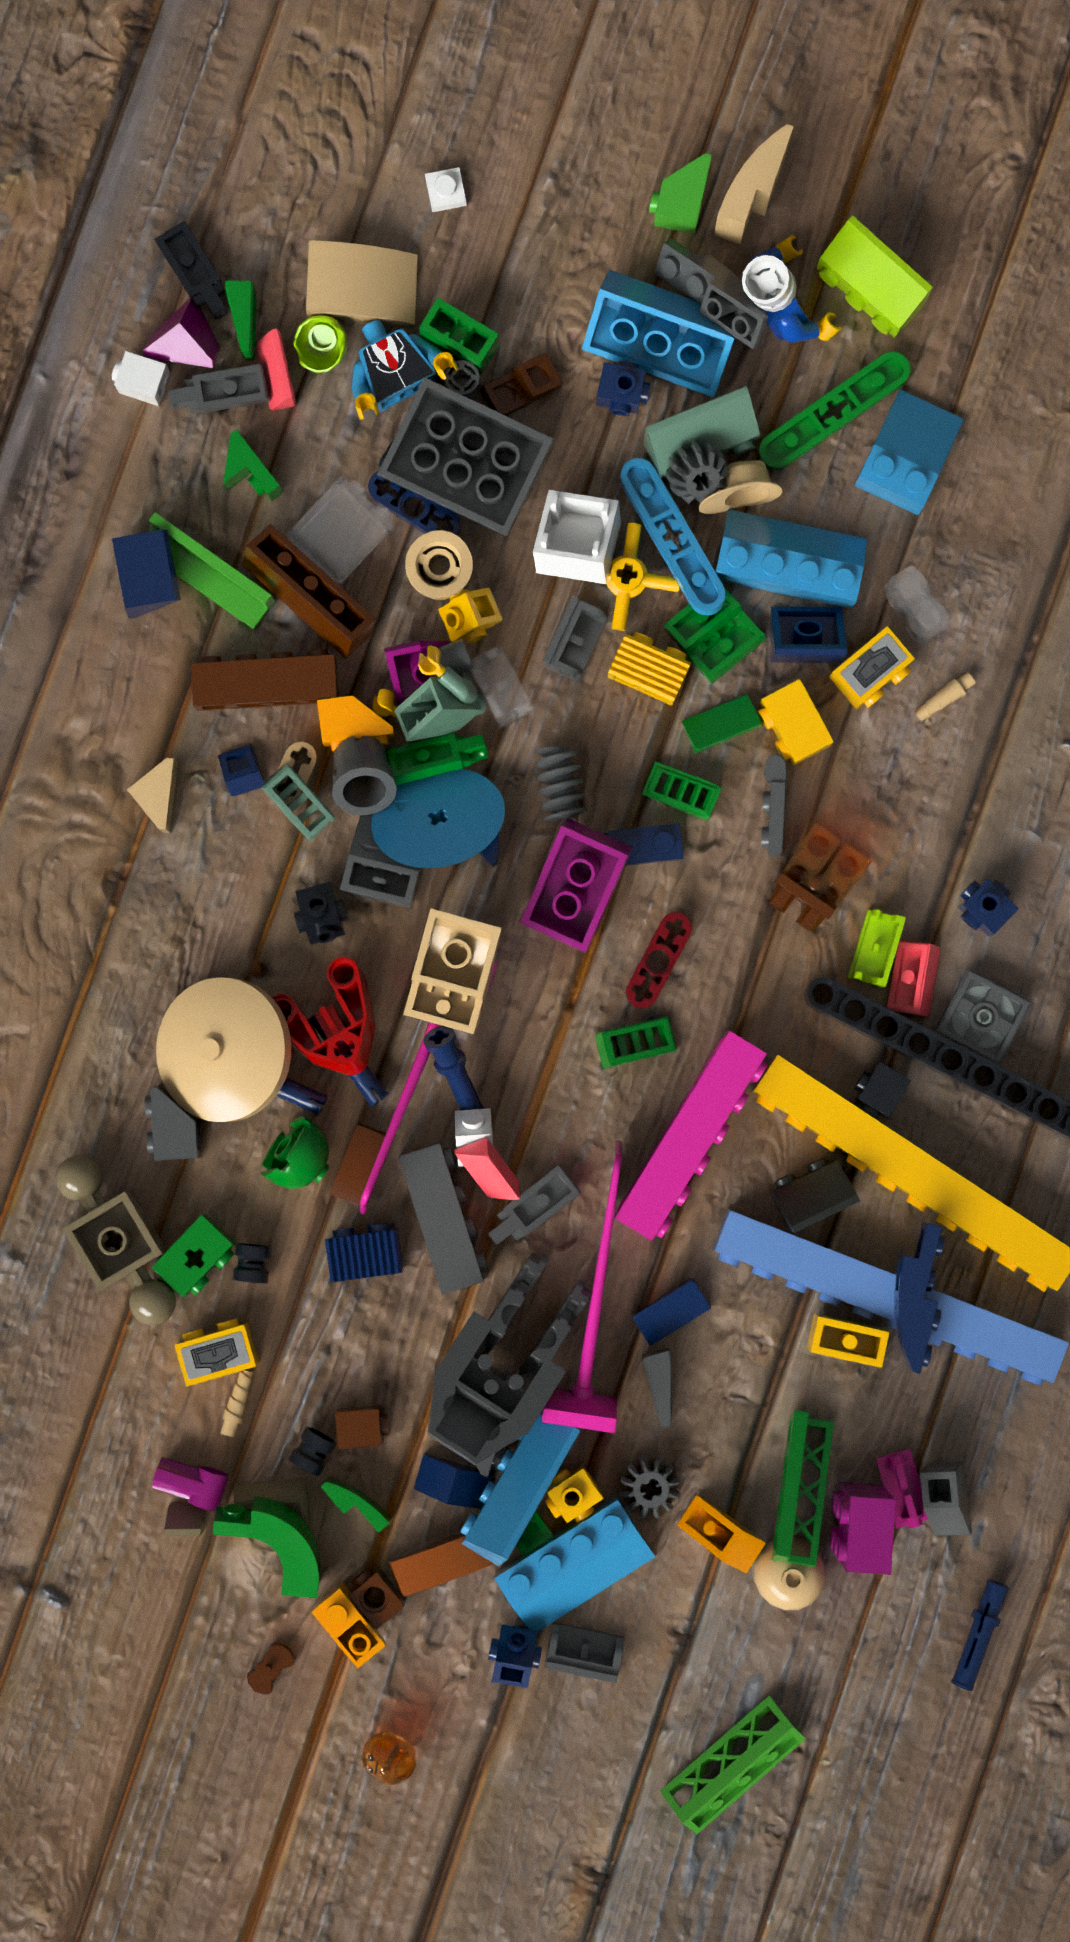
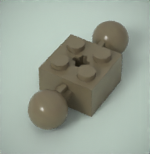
M74 1155L65 1159L58 1167L56 1173L57 1187L68 1199L81 1201L87 1214L62 1229L99 1291L104 1290L125 1277L133 1290L129 1300L133 1316L145 1325L164 1323L172 1316L175 1310V1294L172 1288L164 1281L151 1279L144 1265L163 1255L167 1249L132 1190L124 1191L106 1202L99 1191L103 1175L98 1163L85 1155ZM111 1231L115 1234H121L123 1238L121 1248L117 1245L113 1247L109 1245L108 1241L112 1239Z

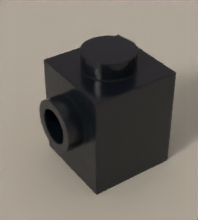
M876 1062L871 1072L864 1071L856 1082L854 1090L858 1091L854 1099L862 1103L859 1107L861 1110L878 1120L880 1115L889 1118L911 1080L882 1062Z

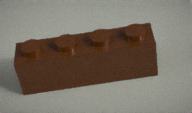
M269 524L246 545L242 565L345 659L370 637L376 618L272 524Z
M328 650L307 651V656L293 657L292 652L271 653V658L257 659L256 654H240L235 656L236 661H221L219 656L201 657L200 663H191L193 706L197 711L317 704V700L339 697L337 659L334 654L328 655Z

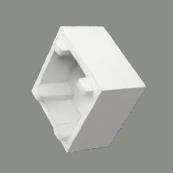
M548 490L533 549L536 573L606 584L621 525L619 500Z

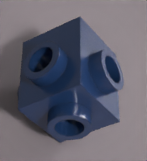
M620 361L618 365L604 362L596 406L609 408L610 413L619 416H630V412L638 414L640 403L647 404L651 383L644 382L646 370L639 369L640 366L638 364L628 361Z
M989 879L982 881L980 884L974 880L961 893L960 896L964 901L958 906L963 912L960 916L962 920L975 931L980 928L988 937L994 935L1019 908L1008 898L1011 893L1003 884L997 880H994L992 883ZM983 900L988 903V910L984 909L982 905Z
M501 1625L499 1639L492 1638L488 1657V1660L495 1661L492 1682L528 1688L532 1668H539L542 1647L535 1646L537 1631L529 1630L522 1626Z

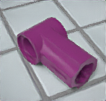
M161 1457L151 1488L186 1498L188 1503L196 1507L216 1511L217 1506L220 1507L229 1475L211 1467L199 1466L197 1468L183 1462Z

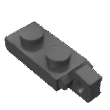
M263 364L192 375V379L185 380L184 388L168 390L171 409L189 407L190 413L199 412L200 414L269 402Z
M559 1164L520 1194L521 1198L519 1200H513L503 1208L504 1210L497 1215L502 1223L491 1230L488 1235L496 1245L511 1234L516 1241L522 1236L526 1237L582 1192Z

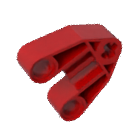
M340 957L330 963L327 969V977L337 994L338 1002L352 1025L347 1028L345 1027L333 1005L327 1008L325 1006L318 1009L320 1012L315 1014V1018L327 1037L322 1042L313 1025L290 996L278 994L272 998L282 1012L291 1010V1014L286 1019L290 1032L291 1044L313 1064L347 1075H356L361 1073L368 1064L376 1026L365 975L352 959ZM354 973L349 982L340 983L343 976ZM351 1051L352 1055L347 1058L345 1053Z

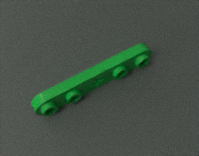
M887 352L768 434L760 444L758 450L759 460L763 461L766 468L772 471H780L794 463L901 388L906 383L910 374L908 359L898 352ZM845 401L850 402L841 410L840 419L831 416L825 419L823 423H820L819 420L824 417L829 409L827 404L831 403L836 407Z

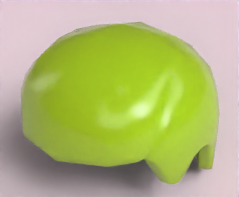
M325 314L312 315L298 326L293 346L299 356V363L304 368L315 373L329 372L341 363L347 352L348 341L344 328L338 320Z

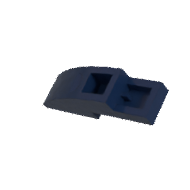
M926 1222L922 1223L914 1257L901 1253L899 1255L894 1289V1313L901 1351L908 1369L919 1374L922 1366L927 1367L932 1354V1345H928L931 1330L937 1331L941 1319V1310L937 1309L938 1302L924 1296L926 1291L931 1292L936 1278V1271L932 1270L935 1255H941L945 1242V1235L940 1234L942 1227Z

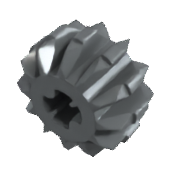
M692 440L690 447L686 450L679 447V456L669 457L671 467L666 470V476L671 484L670 487L673 493L677 494L678 497L681 496L688 504L694 499L701 503L705 496L716 493V488L726 487L724 477L729 475L724 461L725 457L721 451L713 448L707 441L699 446L698 443Z
M643 1456L640 1457L642 1469L638 1470L632 1463L627 1466L629 1472L634 1476L633 1478L621 1476L620 1482L631 1487L620 1491L621 1498L634 1497L629 1501L627 1509L632 1511L641 1505L639 1514L641 1518H646L648 1508H653L655 1518H660L661 1512L658 1506L663 1505L666 1510L671 1512L674 1507L667 1498L679 1499L681 1496L679 1491L669 1488L680 1484V1477L673 1476L667 1478L673 1472L674 1467L672 1464H668L662 1470H659L661 1466L660 1457L656 1456L652 1467H648V1461ZM650 1479H655L656 1486H660L659 1491L653 1490L651 1496L645 1495V1489L640 1488L641 1485L648 1484Z

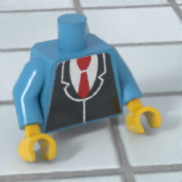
M374 320L362 328V332L369 345L358 351L360 360L353 366L351 390L355 399L358 417L360 420H363V412L369 409L374 410L375 414L378 415L380 412L415 395L424 377L438 383L437 374L441 380L447 379L444 374L445 369L449 367L455 368L456 371L459 369L454 358L449 352H442L436 345L417 334L407 335L403 329H398L388 335L381 320Z

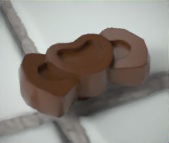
M281 1643L271 1644L269 1651L263 1657V1661L258 1663L254 1670L248 1672V1684L254 1692L260 1694L272 1693L273 1679L279 1677L282 1669L295 1664L294 1654L289 1646Z

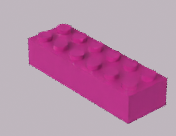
M731 1031L724 1033L614 1212L615 1219L653 1241L656 1235L661 1238L664 1236L673 1221L668 1216L673 1206L677 1204L681 1207L692 1190L687 1185L692 1175L695 1173L700 1176L710 1161L711 1157L706 1153L711 1144L714 1142L719 1145L729 1130L730 1126L725 1121L731 1112L739 1113L748 1099L749 1095L744 1090L750 1081L758 1082L767 1068L768 1064L763 1061L767 1053Z

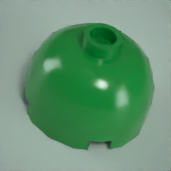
M299 1116L289 1123L294 1129L286 1137L282 1132L276 1137L262 1162V1166L267 1170L262 1171L261 1175L282 1188L297 1190L308 1186L313 1181L318 1183L329 1169V1165L326 1163L329 1157L328 1140L324 1132L304 1116Z

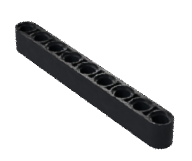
M817 978L806 986L804 1000L813 1010L1070 1140L1069 1100L829 978ZM818 984L825 985L830 990L831 997L826 1004H819L813 999L812 991ZM852 1000L857 1001L863 1010L862 1016L857 1021L847 1018L844 1011L845 1005ZM882 1017H888L894 1023V1032L889 1037H884L877 1031V1022ZM915 1033L923 1035L926 1039V1048L920 1054L913 1052L909 1047L910 1037ZM948 1049L953 1050L958 1056V1064L952 1070L946 1069L941 1062L942 1054ZM979 1066L986 1067L990 1072V1081L985 1086H979L974 1080V1071ZM1012 1082L1019 1084L1022 1088V1097L1016 1103L1008 1100L1006 1096V1089ZM1044 1099H1049L1055 1109L1054 1114L1048 1119L1041 1117L1038 1111L1039 1104Z

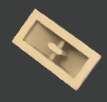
M174 758L164 759L127 789L156 827L164 833L171 832L178 762Z

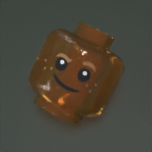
M390 1730L379 1731L365 1743L362 1755L363 1767L368 1774L385 1784H399L407 1780L415 1770V1748L410 1741Z

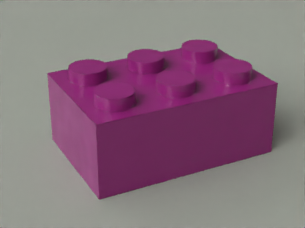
M567 818L560 827L520 923L586 953L594 940L633 847Z
M839 1482V1491L832 1492L831 1510L832 1513H835L837 1525L830 1528L829 1548L833 1549V1555H836L837 1561H840L846 1572L891 1575L896 1499L882 1484Z

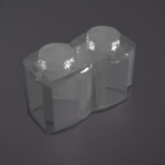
M909 566L889 579L884 587L886 598L891 607L897 613L904 616L905 627L918 644L924 646L947 630L950 626L948 613L941 602L930 595L928 582L918 569Z

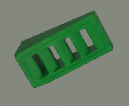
M227 280L225 281V289L240 349L246 361H254L257 291L252 281Z
M655 761L642 795L708 822L722 787ZM663 773L668 775L662 792L658 793L654 790ZM678 779L681 781L675 798H671L668 794L674 780ZM690 784L695 787L687 804L681 800L687 785ZM702 789L708 793L702 808L695 807V804Z
M668 1016L602 1031L595 1035L603 1069L677 1051ZM654 1027L658 1029L662 1047L656 1048L652 1032ZM643 1030L648 1049L646 1051L642 1050L638 1031ZM626 1034L629 1035L633 1054L629 1055L624 1039ZM611 1038L615 1039V1044L619 1056L617 1058H615Z

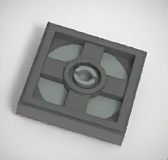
M968 968L934 1032L1000 1065L1032 1001Z

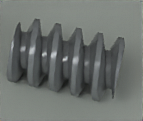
M553 746L535 750L536 754L545 756L536 762L537 768L547 770L538 776V782L549 784L540 789V796L550 798V800L541 804L542 810L552 812V814L543 818V822L566 821L567 818L571 820L578 818L579 814L587 811V807L576 805V801L585 797V793L574 790L575 786L583 783V779L572 775L573 772L582 768L581 764L571 762V758L579 755L580 750L569 748V746Z

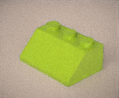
M853 215L821 255L817 265V269L820 271L819 276L827 285L833 288L837 286L846 294V301L857 311L863 309L873 318L871 322L877 330L885 335L889 333L894 338L923 309L933 288Z

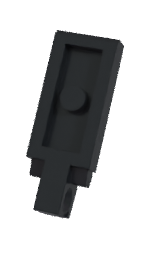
M181 222L155 238L157 246L197 307L199 308L206 303L215 320L226 315L228 312L219 297L220 294L225 292L222 281L186 222Z

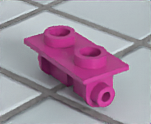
M910 1448L875 1458L883 1486L896 1499L894 1518L896 1529L907 1525L909 1528L922 1525V1521L928 1520L923 1509L921 1483Z

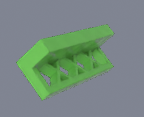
M155 512L149 520L153 526L149 532L168 530L176 575L255 631L276 603L272 595Z
M768 1696L661 1789L660 1792L681 1822L695 1834H698L805 1741L806 1738L799 1728L787 1718L774 1699ZM772 1710L779 1719V1722L769 1731H758L760 1719ZM739 1737H749L747 1750L741 1755H731L733 1742ZM712 1761H722L720 1774L714 1779H704L705 1767ZM684 1785H694L692 1798L681 1806L674 1797V1794Z

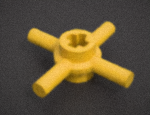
M628 523L623 556H619L611 562L606 582L608 589L616 596L611 627L613 630H626L630 598L638 596L645 587L674 592L679 591V585L674 577L648 573L644 563L637 558L642 525L637 523ZM624 570L632 571L631 577L636 578L630 579L629 584L621 583L622 577H617V575L621 576Z

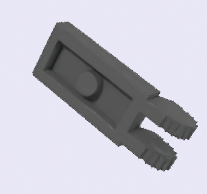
M777 754L768 757L764 771L765 779L771 785V791H764L763 813H770L769 827H762L761 848H768V857L781 858L784 846L787 765L785 764L786 760H784V757Z

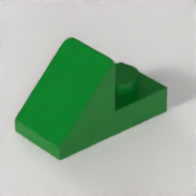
M237 429L230 434L223 482L226 489H231L251 474L252 476L247 481L259 496L265 493L273 501L283 493L280 485Z

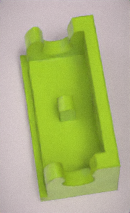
M877 909L867 910L847 976L848 979L878 988L886 987L906 917L888 915Z

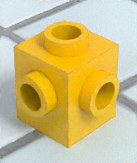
M489 587L474 591L463 589L456 595L449 597L450 602L438 609L451 642L459 639H466L468 644L479 641L488 636L486 630L503 620Z
M581 1464L571 1472L564 1468L556 1473L551 1485L547 1489L549 1497L545 1500V1503L556 1519L562 1515L566 1523L572 1519H575L578 1523L595 1511L592 1506L603 1499V1494L585 1466ZM571 1491L578 1494L574 1499H569L565 1495Z

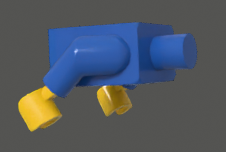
M791 235L779 242L775 247L754 256L750 262L756 257L768 255L778 258L783 263H788L801 255L803 249L796 251L793 248L791 241L796 239V236ZM797 293L791 304L783 310L776 312L765 311L768 315L766 323L779 341L785 340L795 343L816 339L817 337L823 341H828L842 329V327H835L831 323L836 318V315L831 312L827 313L817 323L810 321Z

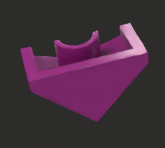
M190 298L149 337L143 349V357L210 368L214 367L220 353V346L201 308H198Z
M419 640L384 648L398 706L430 677H437L436 674L425 675L421 673L418 665L419 653L427 657L428 646L439 648L451 643V641Z

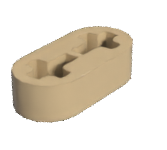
M302 741L295 742L286 750L279 768L283 764L288 763L294 770L296 760L292 758L293 754H300L303 749L308 750L307 756L311 759L309 765L303 763L297 774L309 785L318 764V755L310 744ZM287 777L274 789L277 795L280 793L278 787L280 785L286 786L290 778ZM299 787L295 790L296 795L294 797L288 796L286 800H283L286 805L290 804L302 793Z

